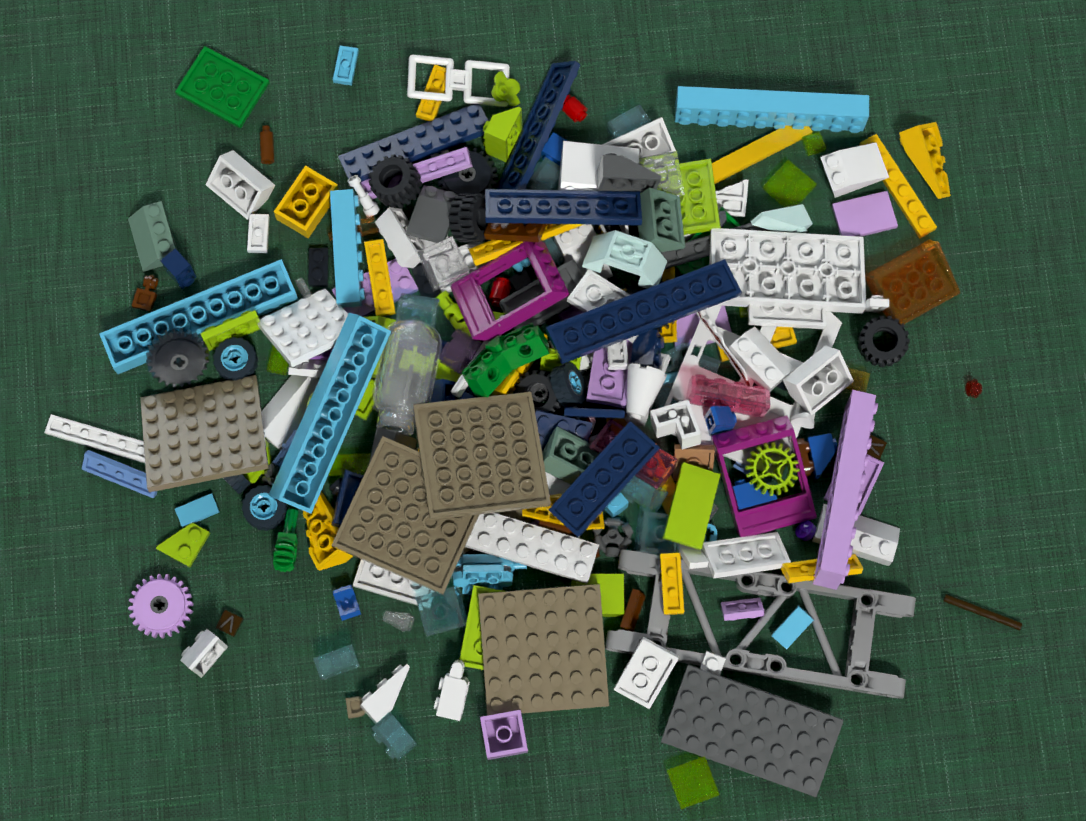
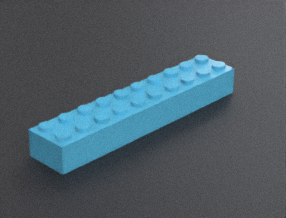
M678 86L675 103V122H679L682 125L698 123L701 126L717 124L721 127L736 125L741 128L755 126L756 128L774 127L775 129H784L785 125L793 126V129L801 130L804 129V126H809L813 131L825 129L832 132L846 130L851 133H858L864 130L869 118V95Z
M281 259L99 334L113 369L117 374L145 364L147 360L146 353L149 352L148 346H153L152 340H158V335H165L166 330L170 333L173 328L176 331L183 328L184 332L190 329L192 335L196 332L200 338L202 337L200 333L204 332L206 328L219 326L229 318H238L245 311L255 310L259 317L296 302L299 299Z
M348 313L269 492V496L310 514L312 513L391 330L360 315Z

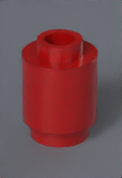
M567 95L562 111L574 122L583 121L587 116V108L575 96Z
M498 277L493 282L488 299L492 306L500 308L499 302L510 295L512 287L508 279Z

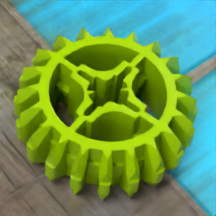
M775 442L771 443L770 448L767 443H764V450L760 446L756 447L758 454L751 451L750 454L754 459L747 458L746 461L751 463V466H745V469L751 470V473L746 474V477H753V480L749 482L750 485L755 482L757 483L754 490L757 491L760 487L763 488L761 494L764 495L768 489L769 496H773L774 490L777 495H781L780 488L787 492L788 487L786 484L790 487L794 486L790 479H798L793 472H799V468H793V465L799 462L798 460L792 462L791 458L795 457V454H787L790 451L789 447L782 451L783 444L781 443L778 445V448H776ZM775 453L780 455L783 459H781L780 461H773L766 454ZM761 457L764 470L757 474L756 466ZM769 464L771 466L780 464L774 470L775 474L773 472L764 474L770 468ZM787 464L788 472L783 481L780 469L783 465ZM770 476L774 481H777L778 485L766 484L762 479Z

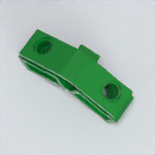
M530 323L504 336H497L492 339L461 373L474 395L488 398L512 370L550 354L549 343L539 326H534L533 323Z

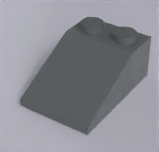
M614 153L603 155L597 168V191L642 193L649 187L657 189L661 181V175L624 156H617Z
M424 185L417 199L406 235L443 245L451 229L449 226V209L451 208L452 201H454L458 194L452 191L437 189L434 186Z

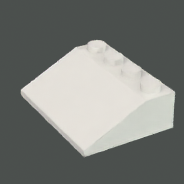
M563 141L558 190L597 191V168L602 156L614 153L617 156H624L639 164V148Z

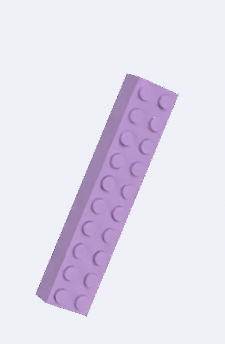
M852 390L844 409L814 574V585L837 590L840 583H844L845 576H848L850 564H847L848 558H851L853 551L851 541L856 534L854 523L858 520L859 509H857V506L861 502L863 491H860L866 477V473H863L864 467H867L869 456L866 454L872 442V438L869 437L875 425V421L872 419L878 408V403H875L876 395Z

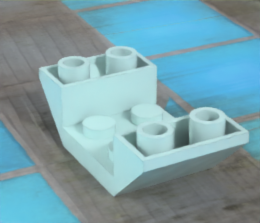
M614 230L593 236L582 267L601 273L603 265L606 264L639 275L638 286L648 289L660 283L667 260L652 242Z

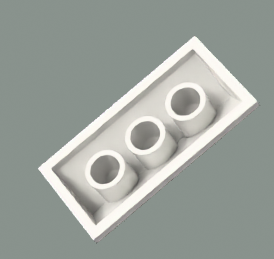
M662 117L602 144L639 148V165L643 167L676 153Z
M291 375L262 410L265 438L279 450L282 449V444L288 441L293 431L298 429L307 409L308 399L318 384L319 379L317 377Z

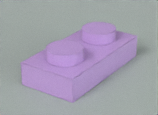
M761 598L721 602L724 621L764 616Z

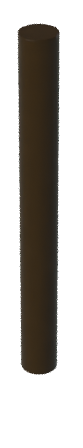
M946 594L943 602L1014 629L1020 630L1022 627L1021 622Z

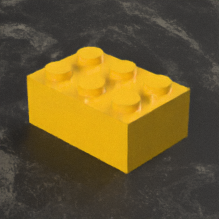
M305 166L274 210L276 220L309 238L330 208V191L339 190L338 184Z

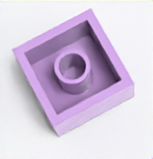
M521 710L480 717L488 760L528 753Z

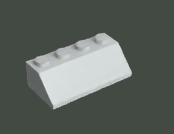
M823 504V508L816 527V533L812 540L813 542L819 544L821 541L827 504ZM859 515L858 520L854 523L856 534L851 541V546H853L852 554L889 566L894 559L900 528Z

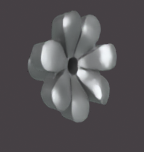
M270 464L269 469L264 472L265 476L262 477L264 484L269 483V485L273 486L279 472L277 465Z

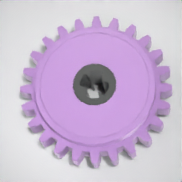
M161 574L157 575V579L151 575L149 582L143 579L144 585L141 587L137 584L136 587L139 590L137 592L132 591L135 597L134 599H129L133 603V606L128 607L130 611H133L129 616L132 619L136 618L133 624L135 626L140 624L138 630L143 631L145 629L144 634L147 636L152 632L153 638H156L159 634L163 639L165 633L172 637V631L179 633L178 627L185 628L186 626L183 622L185 620L190 621L187 615L193 613L189 607L193 606L194 603L188 601L192 598V595L186 594L189 591L188 587L182 588L184 583L182 581L177 583L176 577L170 580L168 574L165 575L164 579ZM160 602L165 604V607H162V610H159L157 608V605L160 606Z

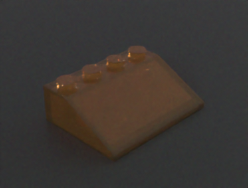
M927 240L865 274L866 282L873 296L879 295L883 296V299H889V307L883 310L886 317L892 316L891 319L893 320L897 318L900 324H906L961 293L940 243L933 240Z

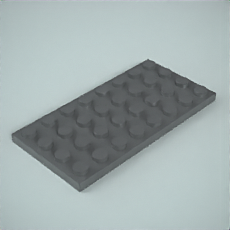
M688 664L661 742L817 797L844 720Z

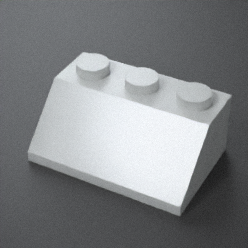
M232 150L219 156L206 186L248 220L249 214H255L268 200L275 184Z
M756 327L745 332L728 348L745 369L746 374L766 395L795 370Z
M825 345L786 376L783 382L790 396L812 416L853 383L854 380L840 350Z

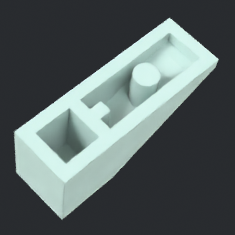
M803 204L761 212L751 221L752 225L773 232L806 233L807 229L813 224Z

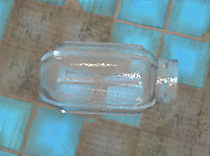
M404 319L391 323L387 328L391 330V333L379 359L373 388V401L379 410L376 425L378 428L412 435L415 429L413 405L431 403L442 341L437 330L428 323L415 319Z

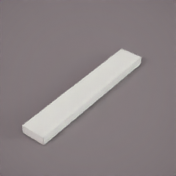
M51 414L44 432L45 434L145 463L144 441Z

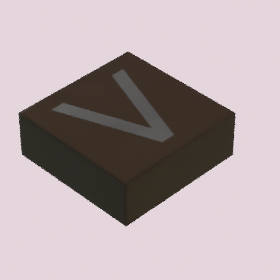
M870 435L869 438H872L870 449H867V455L880 460L887 442Z
M225 610L216 629L235 637L244 619Z

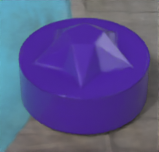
M809 520L801 522L796 528L797 537L803 541L810 540L816 533V526Z

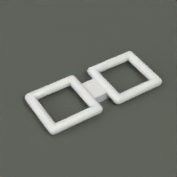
M410 55L407 96L415 99L449 102L452 100L453 90L464 91L465 103L506 107L508 105L506 101L498 102L494 98L471 96L472 68L503 71L506 78L509 79L510 67L508 64L467 60L465 62V70L454 69V60L451 58ZM416 63L446 66L445 94L415 91Z

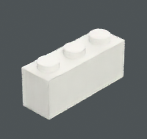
M389 207L375 221L380 234L385 238L388 248L393 252L397 263L401 267L414 268L428 254L419 238L406 235L409 221L402 209Z

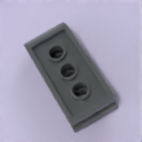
M574 259L557 268L569 295L513 327L514 331L530 323H533L534 326H540L573 306L567 302V298L584 276ZM539 279L501 300L499 306L506 315L545 291Z

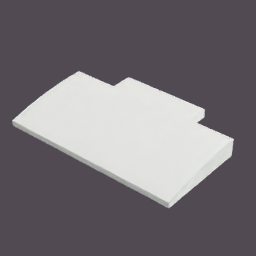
M723 228L711 229L709 265L725 259L742 291L741 296L717 305L748 307V325L825 329L827 327L826 312L863 314L866 308L863 237Z

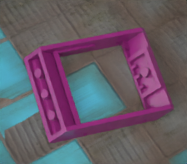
M542 241L523 242L453 283L450 287L472 339L491 341L569 295L545 242ZM528 257L545 292L496 320L481 288V284Z
M787 415L711 436L734 525L740 537L753 536L817 518L794 428ZM788 437L792 453L795 454L794 461L798 460L799 462L795 465V468H799L797 475L802 492L738 510L723 455Z

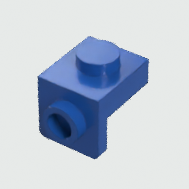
M352 585L340 587L333 591L342 621L361 615Z

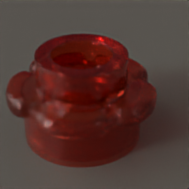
M977 379L966 383V395L977 398L982 393V385L978 383Z

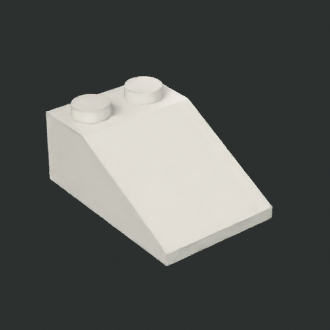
M877 143L838 150L820 157L835 198L889 178Z
M584 224L554 236V244L564 264L574 259L583 275H585L588 269L582 267L593 236H596L591 224ZM606 264L603 265L601 273L593 271L604 279L613 276L609 265Z
M208 629L205 632L201 631L196 636V642L192 647L188 646L181 654L182 658L180 659L181 662L201 678L228 648L223 641Z

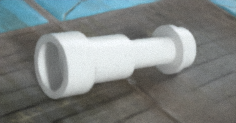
M354 175L348 179L349 186L353 187L357 192L366 217H372L380 209L376 202L372 201L368 192H365L360 184L361 179L358 175Z

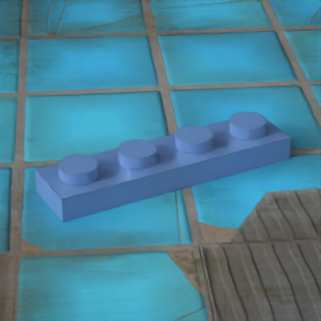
M90 450L84 454L82 470L148 497L154 498L157 495V491H148L146 473Z

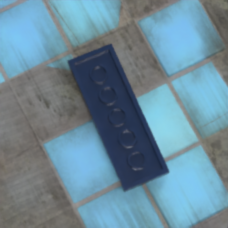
M630 421L551 506L549 511L579 538L660 450V447Z

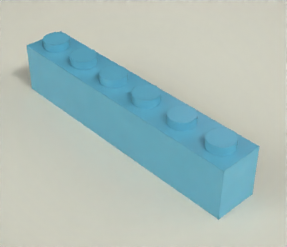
M353 189L330 191L336 303L341 305L342 308L362 306V300H365V290L361 288V281H364L363 269L360 270L363 255L362 251H359L362 237L357 225H361L360 214H357L356 207H359V196L355 195Z

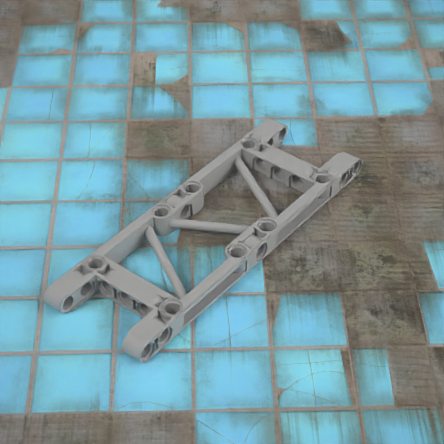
M620 550L618 569L629 574L655 578L647 634L625 630L607 631L605 649L633 655L641 639L645 637L678 655L679 659L677 662L701 666L705 657L704 653L666 647L670 615L663 614L660 555ZM681 559L682 578L712 653L722 656L690 577V574L713 577L708 566L706 568L689 569L684 560ZM753 572L719 578L736 581V587L741 592L776 598L765 611L764 616H761L737 648L727 653L722 670L891 698H904L905 679L898 678L897 675L868 670L875 614L897 618L914 617L916 598L839 585L837 590L814 585L813 580L788 583L783 575L765 572ZM749 577L752 584L749 586L744 585L741 582V578ZM781 584H789L791 587V591L784 592L781 588ZM796 591L800 592L808 614L814 619L812 622L833 675L786 667L785 660L778 655H759L745 650L785 599L791 598ZM808 593L854 601L845 677L841 674ZM861 597H868L870 605H864L861 602ZM733 655L738 656L740 664L733 665L730 662V657ZM777 662L780 665V671L774 672L771 670L770 664ZM852 675L860 678L859 685H854L851 682Z

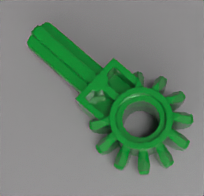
M295 509L287 510L283 532H278L273 565L275 570L280 572H291L296 562L298 538L295 531L299 512Z

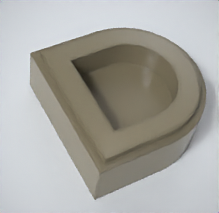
M362 697L346 698L348 719L365 715V711L360 707L363 703Z

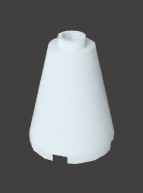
M631 363L628 365L626 413L629 414V418L640 421L641 418L647 416L666 379L667 374L664 371L650 366L646 368L640 367V364Z

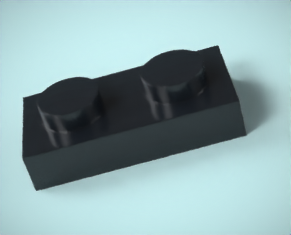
M309 248L308 285L309 287H328L329 249Z
M428 260L411 268L423 303L434 300L440 294Z

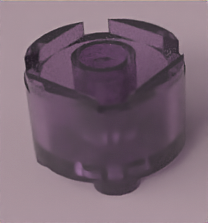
M458 328L451 335L454 339L445 344L439 360L446 367L462 375L461 372L468 366L482 345V342L472 339L470 334Z

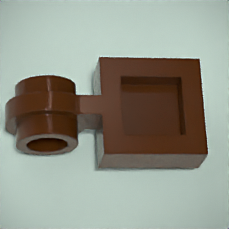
M154 275L145 276L143 281L145 290L137 288L132 303L133 308L152 312L157 294L151 292V290L157 288L158 278H155Z

